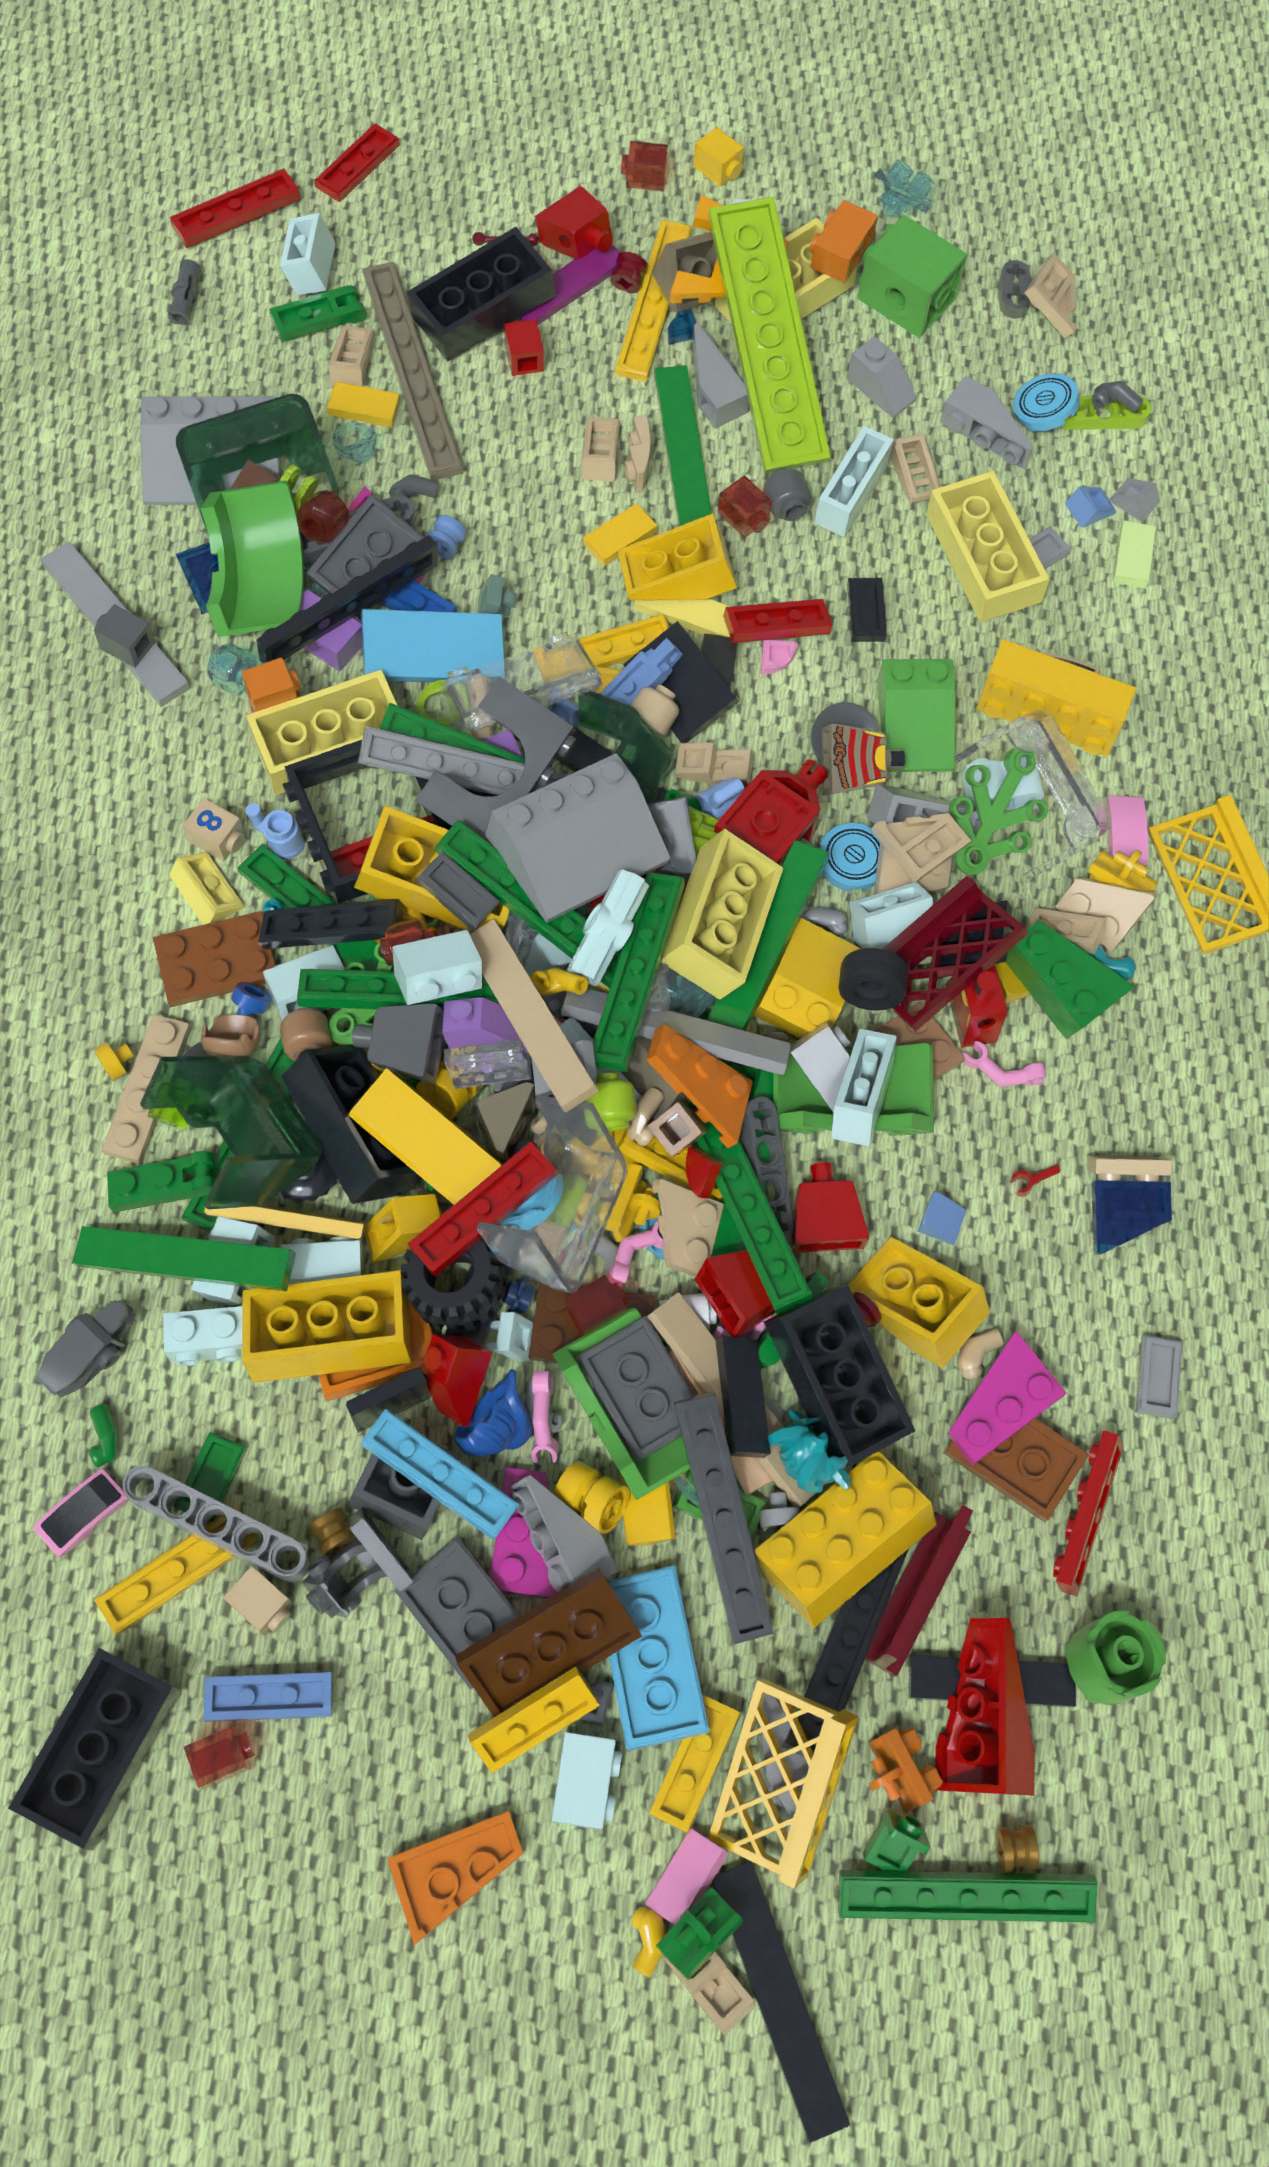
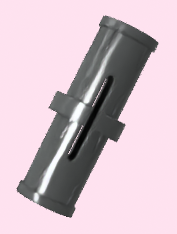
M186 259L180 263L178 279L173 283L171 289L173 300L170 312L168 313V319L174 324L187 325L190 319L192 303L197 300L198 290L196 286L201 266L193 260Z

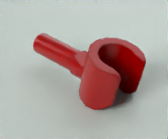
M1054 1165L1033 1174L1022 1170L1017 1171L1012 1175L1010 1183L1018 1179L1025 1180L1028 1183V1187L1017 1191L1016 1194L1019 1197H1024L1030 1194L1033 1185L1059 1174L1060 1168L1058 1165Z

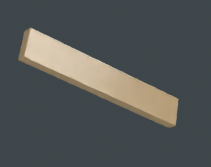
M493 919L472 932L470 937L482 960V974L564 1112H568L598 1093L599 1090L496 921Z
M678 1292L649 1314L647 1318L705 1393H715L719 1411L724 1416L716 1339ZM765 1404L768 1434L770 1435L776 1429L784 1427ZM770 1447V1455L765 1458L756 1459L780 1490L786 1492L787 1499L794 1507L803 1505L815 1493L809 1494L799 1488L797 1480L792 1479L785 1471L779 1455L780 1447Z

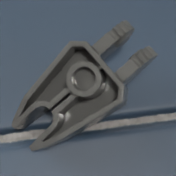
M115 1300L113 1302L110 1301L95 1316L85 1313L75 1317L65 1328V1333L44 1356L37 1379L53 1395L57 1394L59 1397L66 1396L85 1387L100 1371L110 1368L120 1358L121 1352L125 1347L120 1338L130 1328L129 1326L133 1325V1322L136 1321V1311L130 1305L122 1303L120 1300Z

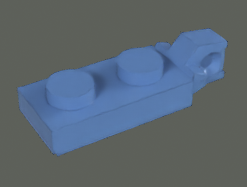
M667 638L655 650L651 648L646 653L641 651L593 702L619 728L628 719L627 710L639 690L643 687L655 689L658 684L661 685L668 678L667 676L673 671L672 667L683 654Z

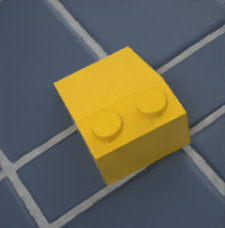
M714 514L707 515L618 550L629 600H706L737 588L726 542Z
M800 918L754 1016L798 1039H801L825 1021L833 1028L845 1002L838 988L841 963L846 955L861 948Z
M890 1237L848 1284L852 1293L860 1292L875 1303L881 1313L879 1324L913 1352L941 1368L947 1365L990 1314L983 1286L893 1237Z

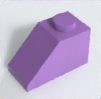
M483 997L444 1001L442 1033L453 1059L528 1052L501 1005Z

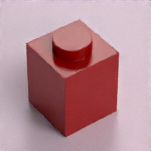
M537 320L505 323L504 344L511 376L544 372V350Z

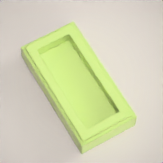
M1123 520L1119 533L1113 583L1146 589L1150 576L1156 526Z

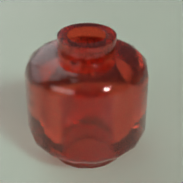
M327 490L318 491L300 506L297 513L299 527L302 533L310 540L321 544L328 543L339 535L349 522V511L345 502L335 493Z
M418 917L388 925L385 935L380 937V947L386 964L394 966L393 946L438 936L434 927L428 928L424 920Z

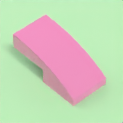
M1108 795L1106 812L1110 828L1107 837L1109 854L1115 856L1120 851L1126 856L1131 857L1137 849L1142 852L1138 863L1147 865L1148 828L1144 798Z

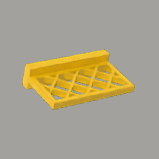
M1231 794L1217 799L1216 804L1148 828L1149 836L1202 955L1266 933L1269 934V875ZM1210 817L1216 828L1212 838L1192 831L1196 822ZM1172 831L1183 835L1184 838L1177 850L1164 845L1160 835ZM1218 835L1222 842L1216 840ZM1189 838L1208 845L1202 859L1182 852ZM1212 847L1228 854L1230 861L1226 869L1206 861ZM1169 855L1174 857L1172 862L1170 860ZM1179 859L1198 866L1192 881L1177 875L1175 866ZM1232 865L1234 867L1235 872L1230 871ZM1202 869L1222 876L1216 890L1196 883ZM1226 878L1241 883L1244 892L1240 900L1220 892ZM1183 886L1188 888L1186 893L1183 889ZM1192 890L1212 897L1206 912L1191 906L1188 898ZM1246 896H1247V898H1248L1250 904L1244 902ZM1216 899L1236 907L1230 921L1210 914ZM1240 909L1255 914L1260 925L1247 929L1234 922ZM1196 917H1199V918L1202 919V921H1201L1200 924H1199V922H1198V920H1197ZM1206 921L1226 928L1223 937L1208 943L1202 931ZM1230 931L1236 932L1235 934L1229 935Z
M763 1678L757 1680L708 1840L779 1874L780 1882L796 1888L809 1876L859 1716L844 1709L837 1712ZM765 1693L779 1699L786 1716L771 1723L768 1722L762 1708ZM792 1705L800 1708V1710L794 1712ZM807 1712L824 1719L820 1735L808 1741L797 1718ZM758 1720L760 1728L754 1730L756 1722ZM789 1721L799 1745L782 1752L771 1728ZM763 1732L773 1756L756 1763L749 1744L753 1736ZM816 1744V1748L813 1754L810 1746ZM802 1750L809 1765L807 1776L795 1781L784 1757ZM745 1760L748 1767L742 1769ZM776 1761L786 1785L769 1792L759 1768ZM750 1772L761 1796L744 1803L737 1788V1783L740 1776ZM804 1784L802 1792L800 1794V1791L797 1786ZM789 1790L796 1805V1811L793 1817L782 1821L772 1797ZM733 1800L735 1807L729 1809ZM763 1801L773 1825L757 1832L747 1808ZM737 1812L748 1836L739 1840L722 1833L727 1816ZM791 1824L789 1833H787L785 1826ZM777 1831L784 1847L780 1860L766 1854L759 1837ZM751 1841V1844H752L753 1847H751V1846H749V1845H747V1844H745V1843Z

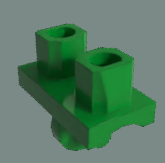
M711 1887L689 1911L685 1910L680 1915L681 1919L656 1944V1947L689 1980L744 1921Z

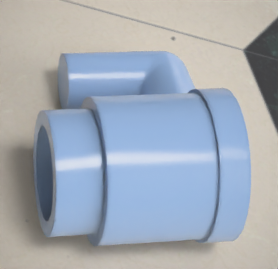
M732 777L727 781H720L709 789L698 793L695 797L698 799L702 811L714 818L720 819L745 788L738 778Z
M252 803L246 807V813L252 826L265 835L270 850L281 859H292L302 852L305 846V838L296 819L284 810H275L270 812L265 818L258 804Z

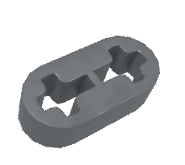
M1011 260L1006 262L1002 267L999 278L1000 310L1005 316L1013 319L1023 317L1027 313L1030 304L1029 298L1024 293L1031 283L1030 269L1022 261ZM1012 274H1015L1016 278L1019 279L1018 283H1013ZM1012 296H1017L1018 305L1014 304L1013 300H1011Z

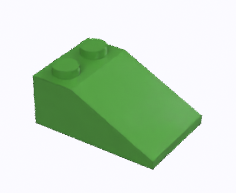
M883 659L877 679L881 732L886 734L887 749H903L905 753L903 770H887V772H954L955 680L953 659Z

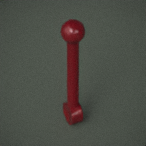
M476 232L473 234L472 240L475 245L481 246L499 236H485L481 232ZM535 233L524 236L532 246H536L539 243V237Z

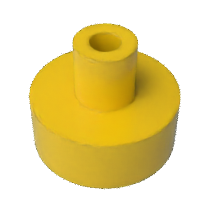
M107 1042L93 1049L113 1082L127 1074L122 1063L132 1058L133 1054L126 1043L114 1051Z

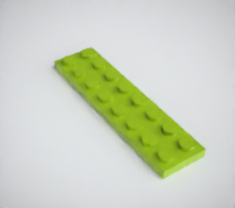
M774 196L709 208L708 218L764 474L772 473L780 468L792 469L828 462L831 458Z

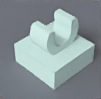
M501 1312L500 1321H493L490 1327L498 1332L497 1342L487 1343L486 1348L514 1361L529 1362L530 1358L528 1356L533 1322L515 1312Z

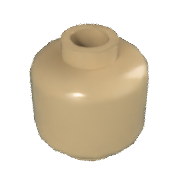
M659 684L655 689L651 687L641 688L627 710V716L630 720L629 727L649 740H652L654 736H665L679 715V708L673 701L675 694Z

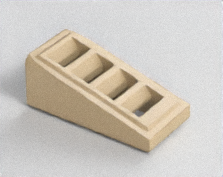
M350 326L341 327L328 365L331 386H334L335 381L363 386L374 340V329ZM347 340L362 342V344L347 343Z
M587 418L582 452V479L608 482L615 480L620 419ZM593 432L611 433V435L593 434Z
M924 433L894 439L890 460L909 503L914 504L929 500L931 490L940 488V484ZM912 452L916 455L910 458L905 457V454ZM919 463L921 466L909 469L908 465ZM915 475H925V478L914 481L912 479V476ZM929 484L931 489L917 493L915 487Z

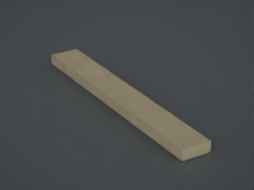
M394 261L362 268L363 276L430 479L439 480L463 474V466Z

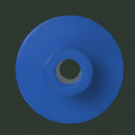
M247 982L237 983L231 996V1000L239 1006L236 1015L250 1017L253 1013L264 1014L272 999L267 991Z

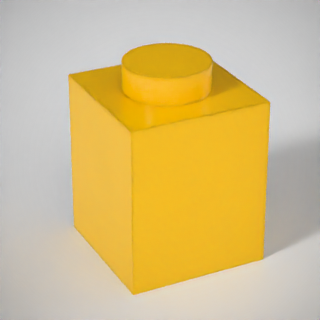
M716 126L695 143L693 166L721 187L727 181L735 180L740 175L743 169L744 147Z

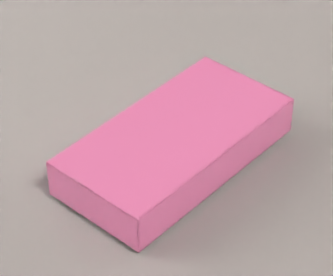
M691 1829L645 1905L675 1925L681 1919L680 1915L685 1910L689 1911L706 1893L727 1858L728 1853Z

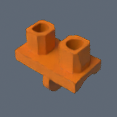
M895 1728L868 1743L876 1757L870 1763L878 1776L877 1779L869 1782L868 1785L871 1791L883 1786L890 1801L897 1798L904 1812L907 1813L933 1800L931 1794L942 1785V1780L936 1768L931 1765L920 1770L917 1769L911 1754L922 1749V1742L915 1729L909 1728L897 1731Z

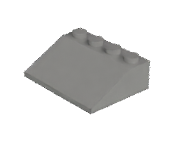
M278 396L142 397L140 433L144 505H203L209 493L230 490L247 460L252 461L279 480L281 479L282 416Z
M617 753L493 810L485 834L492 846L500 852L508 869L546 923L606 894L619 870L623 869L641 877L647 874V872H651L669 863L671 859L638 782Z

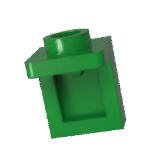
M887 1810L864 1849L863 1856L865 1861L884 1871H907L918 1851L926 1855L931 1846L925 1832V1827L919 1820L909 1814L903 1813L902 1816H899Z

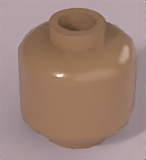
M298 1008L285 1016L280 1024L283 1050L287 1057L293 1061H296L305 1050L332 1047L329 1021L325 1014L318 1010Z

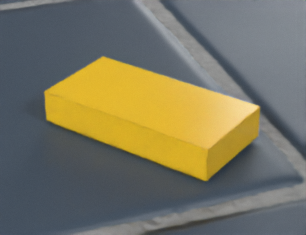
M335 381L327 405V412L330 416L392 428L400 404V394Z
M636 503L584 536L583 544L603 566H606L619 558V549L650 538L657 533L658 526Z

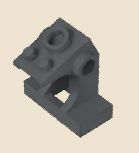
M360 1508L349 1517L350 1529L356 1537L331 1557L323 1555L315 1560L307 1569L309 1576L302 1582L309 1591L306 1598L311 1606L320 1614L326 1612L331 1618L335 1615L347 1617L362 1601L358 1594L380 1578L388 1576L399 1592L413 1583L411 1569L363 1508ZM357 1556L366 1570L347 1583L338 1572V1569L348 1560Z

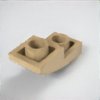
M646 415L633 417V431L628 432V461H624L623 464L627 482H633L636 493L643 492L649 470L650 430Z

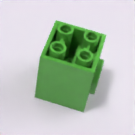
M903 215L894 225H888L882 238L876 244L872 243L866 249L862 258L864 262L863 272L858 280L860 285L858 299L916 337L921 338L957 299L968 254L911 218Z

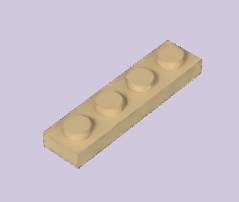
M153 1014L102 1147L104 1155L141 1164L176 1070L174 1065L180 1058L191 1029L189 1023Z

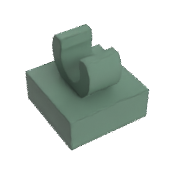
M490 574L480 590L477 613L510 616L511 607H516L517 594L512 591H502L503 577Z

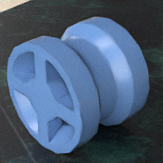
M440 515L434 522V530L429 531L426 536L429 535L437 543L438 556L452 559L457 552V544L464 541L467 531L455 518L448 515Z

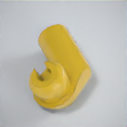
M642 1906L632 1916V1925L639 1930L643 1942V1947L632 1968L651 1978L663 1955L657 1949L656 1944L667 1933L662 1916L653 1909L650 1910L648 1907Z

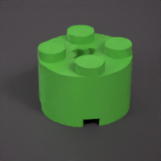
M1113 1611L1079 1628L1071 1640L1067 1642L1065 1656L1071 1676L1078 1688L1083 1692L1086 1700L1090 1703L1118 1705L1152 1691L1162 1679L1160 1677L1162 1665L1166 1664V1651L1159 1633L1145 1619L1140 1620L1130 1615L1131 1612Z

